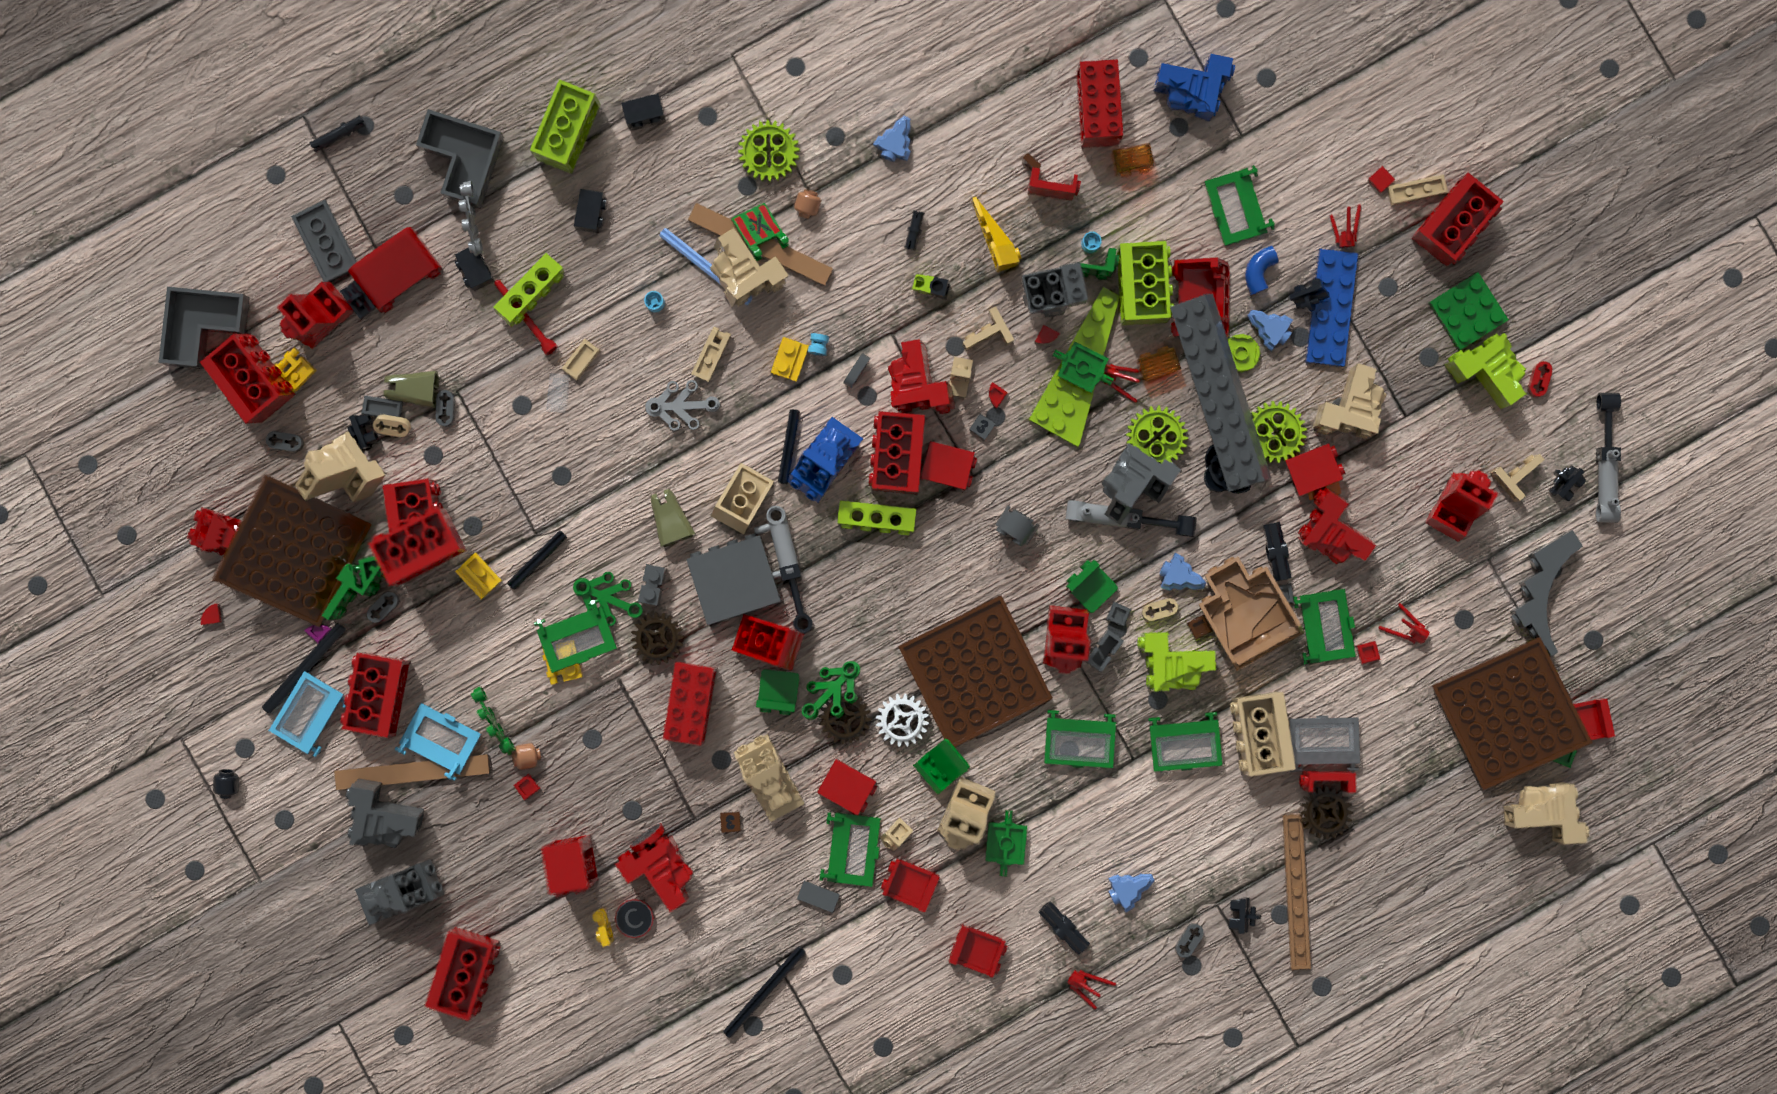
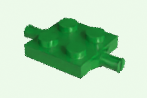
M1074 342L1072 348L1066 354L1055 349L1052 357L1062 361L1057 377L1089 393H1092L1099 381L1111 385L1114 378L1104 374L1109 358L1077 342Z
M1005 810V821L1000 823L989 822L985 861L1000 864L999 876H1003L1004 869V877H1007L1008 865H1024L1027 826L1013 823V811L1011 810L1010 813L1009 810Z

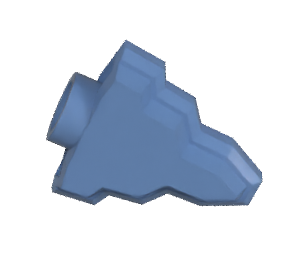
M906 116L901 117L895 122L892 129L886 130L883 136L877 137L873 145L882 151L881 156L892 162H895L896 158L908 161L911 152L908 149L910 139L908 138L910 118Z
M1251 310L1247 315L1251 324L1258 329L1259 337L1264 340V346L1270 351L1278 343L1284 345L1292 333L1288 329L1293 319L1286 315L1282 317L1276 314L1267 315L1262 311Z
M1177 553L1173 555L1170 562H1164L1159 573L1163 577L1161 588L1171 591L1173 588L1182 590L1185 587L1192 590L1204 589L1206 585L1205 580L1199 574L1193 572L1191 565L1186 563L1184 557Z
M1117 874L1108 878L1112 889L1108 892L1114 904L1120 903L1127 913L1134 908V903L1141 899L1142 892L1149 889L1155 880L1152 874H1139L1135 877L1128 874L1121 877Z

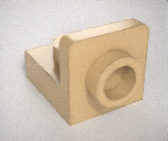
M899 817L880 839L886 848L895 851L913 830Z

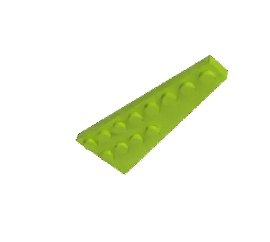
M1105 287L1102 288L1067 352L1070 351L1074 342H1077L1104 356L1119 295ZM1061 361L1029 421L1078 447L1081 442L1095 387L1092 393H1089L1057 377L1061 369Z

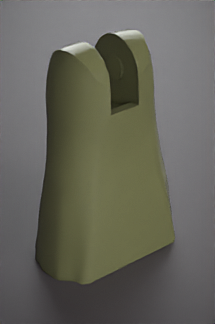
M438 371L395 374L384 377V383L396 384L395 390H383L384 397L390 400L436 408L438 392L434 389L439 388Z
M670 489L663 490L667 503L662 505L657 493L651 495V506L661 548L678 543L677 540L684 541L696 535L676 496Z

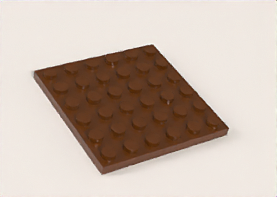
M265 474L212 580L320 627L324 619L322 614L342 584L336 578L346 564H352L371 523L316 497L305 500L298 489Z
M1002 595L898 646L943 738L948 739L954 747L1053 699Z
M1541 637L1432 685L1483 790L1592 743Z

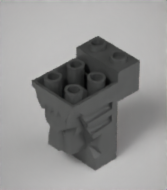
M1080 262L1022 275L1024 305L1027 306L1030 314L1044 313L1045 318L1063 315L1067 307L1086 304L1088 301Z
M1128 443L1111 473L1102 482L1103 492L1112 500L1104 515L1121 525L1143 493L1160 503L1181 469L1166 459L1160 464L1153 457L1143 453L1138 447Z
M359 778L355 783H352L346 792L348 806L355 807L351 811L353 825L348 830L349 845H368V843L375 845L384 844L391 848H396L402 842L404 836H415L421 829L424 809L379 801L382 782Z
M431 859L355 889L369 925L407 912L444 895L442 885L439 882Z

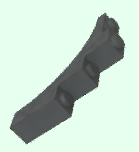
M1573 530L1566 531L1529 554L1531 558L1529 560L1530 564L1538 572L1519 583L1521 593L1524 597H1528L1529 600L1510 610L1512 622L1519 627L1528 626L1527 631L1533 639L1541 637L1549 656L1558 653L1551 638L1547 621L1549 592L1561 566L1572 554L1583 547Z

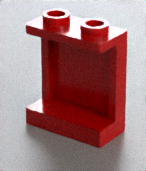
M1032 167L1027 194L1072 201L1074 196L1078 195L1081 181L1077 180L1078 175L1074 174L1071 185L1038 180L1040 168Z
M930 441L921 480L965 491L966 487H970L973 477L969 476L971 468L975 469L977 458L974 457L975 452Z
M1330 443L1285 460L1299 496L1344 479L1342 475L1346 473L1342 463L1338 464L1335 457H1338L1335 446L1331 447Z
M1607 698L1574 704L1591 740L1615 737Z
M836 758L817 793L858 815L859 812L863 813L868 805L866 802L869 795L873 796L878 786L875 785V779L866 776Z
M1302 771V775L1299 776V785L1302 787V790L1307 792H1313L1314 781H1341V791L1356 793V773Z
M896 858L895 862L891 861L888 872H890L888 880L884 878L881 885L882 895L918 908L919 911L925 913L940 875Z
M961 923L948 961L954 965L958 964L993 978L994 974L998 975L1001 964L998 962L1000 956L1005 955L1008 945H1005L1006 941L1003 938Z

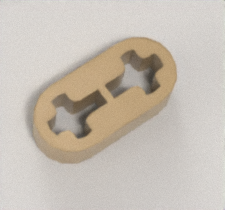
M379 415L373 422V428L380 434L405 437L411 429V423L402 417Z
M1171 598L1153 602L1142 608V616L1148 621L1171 616L1177 612L1178 604ZM1168 601L1174 605L1170 613L1168 610H1161V607L1166 606ZM1148 607H1151V609L1158 608L1159 612L1154 613L1153 618L1150 615H1146Z

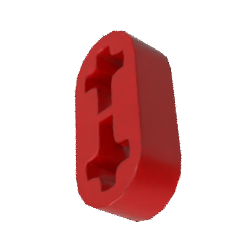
M1547 361L1539 362L1533 368L1528 385V392L1533 397L1543 396L1547 392L1553 371L1552 365ZM1545 366L1544 369L1547 370V373L1540 377L1541 371L1538 369ZM1540 381L1539 388H1541L1542 391L1536 393V389H1534L1533 386L1538 385V382Z

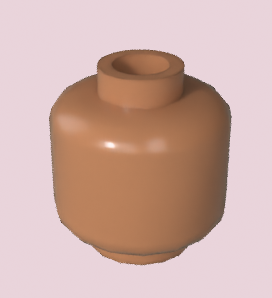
M804 189L803 192H799L794 205V209L799 212L798 216L807 219L810 216H816L821 204V198L818 197L817 192Z
M532 743L517 745L515 747L516 750L512 752L514 767L517 766L520 770L535 768L538 763L537 760H541L539 748L535 749Z

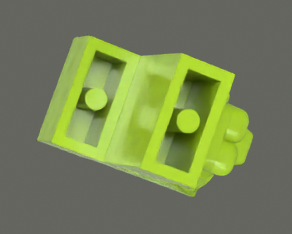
M1496 333L1482 342L1484 346L1480 345L1471 351L1463 352L1460 350L1447 359L1449 362L1444 366L1458 384L1475 375L1500 409L1511 406L1526 395L1519 384L1525 376L1526 368L1516 360V355L1510 350L1512 346L1505 333L1501 335Z
M1168 632L1140 633V637H1137L1138 649H1141V652H1149V656L1145 658L1146 668H1149V675H1146V686L1150 687V691H1170L1169 688L1195 690L1200 684L1202 672L1216 670L1215 651L1169 652Z

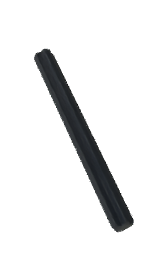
M336 623L262 705V709L266 713L270 714L296 686L303 672L306 671L308 673L345 632L346 629L342 624Z
M798 946L724 1029L723 1033L728 1038H731L805 955L806 951L802 947Z

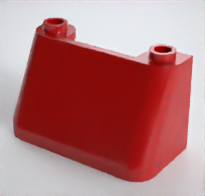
M407 227L352 265L348 272L380 313H386L394 307L395 298L424 277L436 278L440 275V271L443 268L419 234L412 227Z
M1218 257L1174 260L1172 276L1179 281L1178 304L1205 294H1213L1226 337H1228L1230 311V267L1228 262ZM1174 321L1171 323V333L1174 337H1179Z

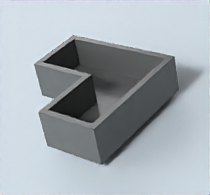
M428 109L416 146L421 151L451 160L440 193L445 198L457 202L466 200L465 196L461 195L460 185L463 182L472 181L474 196L470 197L471 206L481 209L504 136L499 131Z
M167 286L158 363L166 366L204 369L200 362L205 358L208 332L246 334L250 297L239 293Z

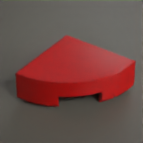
M1043 325L1035 343H1051L1058 338L1060 333Z
M992 382L989 388V399L997 409L1008 392Z
M219 603L209 606L201 617V625L222 622Z

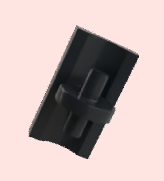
M1319 278L1310 282L1311 287L1307 289L1304 285L1294 287V293L1290 294L1289 297L1298 309L1308 308L1312 312L1316 309L1315 304L1330 298L1329 292L1325 289L1323 282Z
M355 280L340 290L359 319L364 318L376 309Z
M368 414L350 416L349 419L352 426L347 427L352 438L360 445L361 449L366 448L368 450L373 448L372 445L379 441V437L376 431L367 433L365 429L366 426L373 424L371 416Z
M1574 466L1565 467L1562 471L1556 469L1553 472L1556 476L1553 481L1555 485L1549 492L1565 501H1570L1574 496V493L1570 490L1571 487L1574 485L1580 488L1586 482L1583 476L1584 471Z
M1250 897L1230 901V911H1240L1239 918H1230L1229 929L1239 931L1238 934L1248 933L1249 919V926H1255L1256 919H1261V915L1256 914L1255 906H1250L1249 913Z

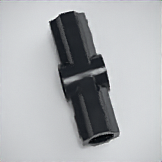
M1280 522L1263 525L1267 543L1266 554L1268 561L1271 562L1273 578L1275 581L1292 578L1288 563L1289 551L1283 539Z
M1051 901L1047 902L1038 911L1050 924L1051 929L1061 940H1065L1078 955L1090 945L1085 937L1076 929L1077 927L1066 915H1063Z

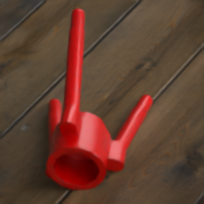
M1361 204L1357 206L1353 231H1351L1350 206L1347 207L1346 231H1342L1341 235H1339L1334 216L1330 215L1335 242L1339 243L1340 248L1355 247Z
M1106 364L1104 374L1114 378V382L1117 377L1136 383L1140 382L1139 379L1119 373V371L1138 373V369L1113 364ZM1114 383L1109 385L1134 403L1138 402L1137 399Z
M1398 604L1399 608L1415 623L1413 625L1404 618L1401 619L1404 624L1411 628L1409 631L1411 636L1382 626L1378 627L1379 630L1409 640L1413 644L1416 641L1420 644L1424 643L1430 634V631L1425 629L1426 626L1420 623L1402 604Z
M1081 969L1079 972L1074 970L1067 981V984L1070 985L1069 988L1074 990L1094 1010L1097 1009L1092 1001L1079 990L1084 988L1098 998L1101 997L1098 992L1085 984L1087 979L1084 977L1112 986H1116V983L1088 974Z

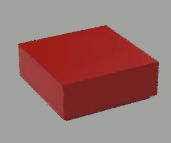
M1382 166L1367 180L1381 193L1396 179Z
M1376 641L1356 646L1361 664L1381 660Z
M530 773L513 785L524 800H527L541 789Z

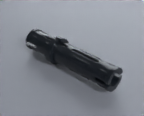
M358 115L346 123L342 122L340 123L341 126L310 141L309 143L314 148V152L317 153L328 145L345 136L349 137L352 132L366 126L362 117Z

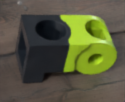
M915 274L912 290L947 300L950 282L947 279Z

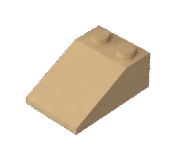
M740 463L715 505L711 517L744 535L774 481Z

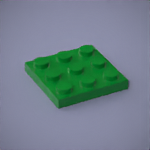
M1479 272L1428 302L1458 351L1509 320Z

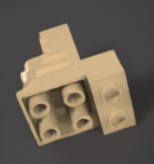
M734 228L717 238L714 248L718 256L714 259L710 270L719 278L731 307L736 304L738 307L748 301L747 299L750 298V295L753 294L755 297L764 291L763 289H765L767 294L771 291L775 293L786 284L785 280L789 275L776 256L759 266Z
M1359 363L1350 368L1340 405L1325 402L1318 408L1313 428L1318 429V433L1328 435L1337 430L1343 433L1351 431L1356 433L1357 437L1363 439L1378 434L1380 418L1378 416L1387 394L1382 387L1373 383L1376 369Z
M346 432L334 439L332 444L325 445L320 450H312L307 453L304 462L305 470L295 486L305 500L343 487L352 502H356L372 496L385 477V474L375 460L371 462L367 460L366 455L362 453L355 439L352 438L349 432Z
M768 734L758 736L752 743L742 745L734 752L745 783L755 793L756 799L761 804L770 822L805 804Z
M961 776L959 777L937 829L945 837L949 847L960 850L961 848L966 849L968 845L973 846L974 842L979 844L986 828L987 814L995 798L994 790Z
M1559 782L1549 784V787L1525 786L1520 791L1519 804L1503 806L1506 826L1513 828L1551 826L1552 840L1561 844L1587 843V838L1589 837V829L1586 823L1577 821L1580 817L1579 808L1576 807L1578 791L1574 784Z

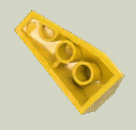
M973 197L972 204L996 271L1000 272L1019 265V259H1021L1019 249L1014 248L1011 240L977 197Z

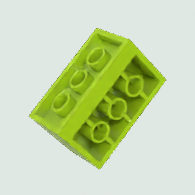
M559 79L530 148L536 160L567 173H573L601 105L595 93Z
M1167 241L1120 243L1117 248V255H1119L1117 268L1121 326L1167 323L1172 317L1170 307L1174 306L1173 303L1170 304V297L1173 296V286L1169 284V277L1172 276L1171 265H1168V258L1171 255L1170 246H1167ZM1143 262H1147L1149 267H1146ZM1148 281L1151 285L1147 286L1144 282ZM1149 300L1152 304L1148 305L1145 301Z

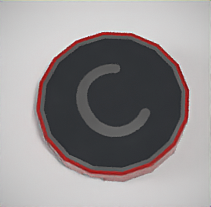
M659 823L643 832L631 843V849L634 852H640L644 850L646 845L653 844L664 834V826Z
M639 899L627 900L616 911V926L627 937H641L649 932L653 925V910L645 901Z

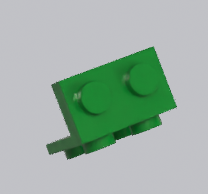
M1108 249L1105 266L1080 263L1083 277L1093 275L1099 280L1111 278L1119 262V255L1116 254L1117 249Z
M1095 559L1091 562L1087 560L1080 567L1082 571L1078 575L1072 574L1066 580L1068 584L1065 586L1090 613L1095 612L1118 589V586L1099 567L1100 564Z
M763 669L756 707L760 708V712L771 713L772 709L779 710V714L790 715L791 712H795L799 674Z
M948 739L941 741L913 765L937 795L970 769V765Z

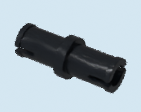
M913 210L910 227L907 228L908 236L904 248L916 251L919 234H922L921 226L925 213Z

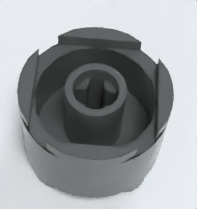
M1007 505L995 524L997 526L996 531L1004 536H1007V534L1014 537L1012 541L1020 546L1028 545L1040 525L1037 523L1034 526L1032 524L1034 520L1016 509L1013 512L1010 511L1011 506Z

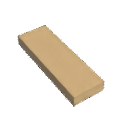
M1444 175L1387 187L1391 206L1448 193Z

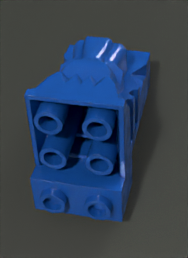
M1210 54L1205 63L1204 71L1161 63L1157 72L1154 91L1167 94V106H1169L1170 110H1184L1186 113H1195V117L1210 121L1212 116H1215L1219 110L1220 100H1217V98L1222 93L1223 86H1225L1227 81L1231 80V76L1234 74L1235 65L1232 64L1233 58Z
M831 417L814 442H811L809 448L802 452L787 482L794 489L802 491L808 499L819 503L831 487L834 479L858 449L863 438Z

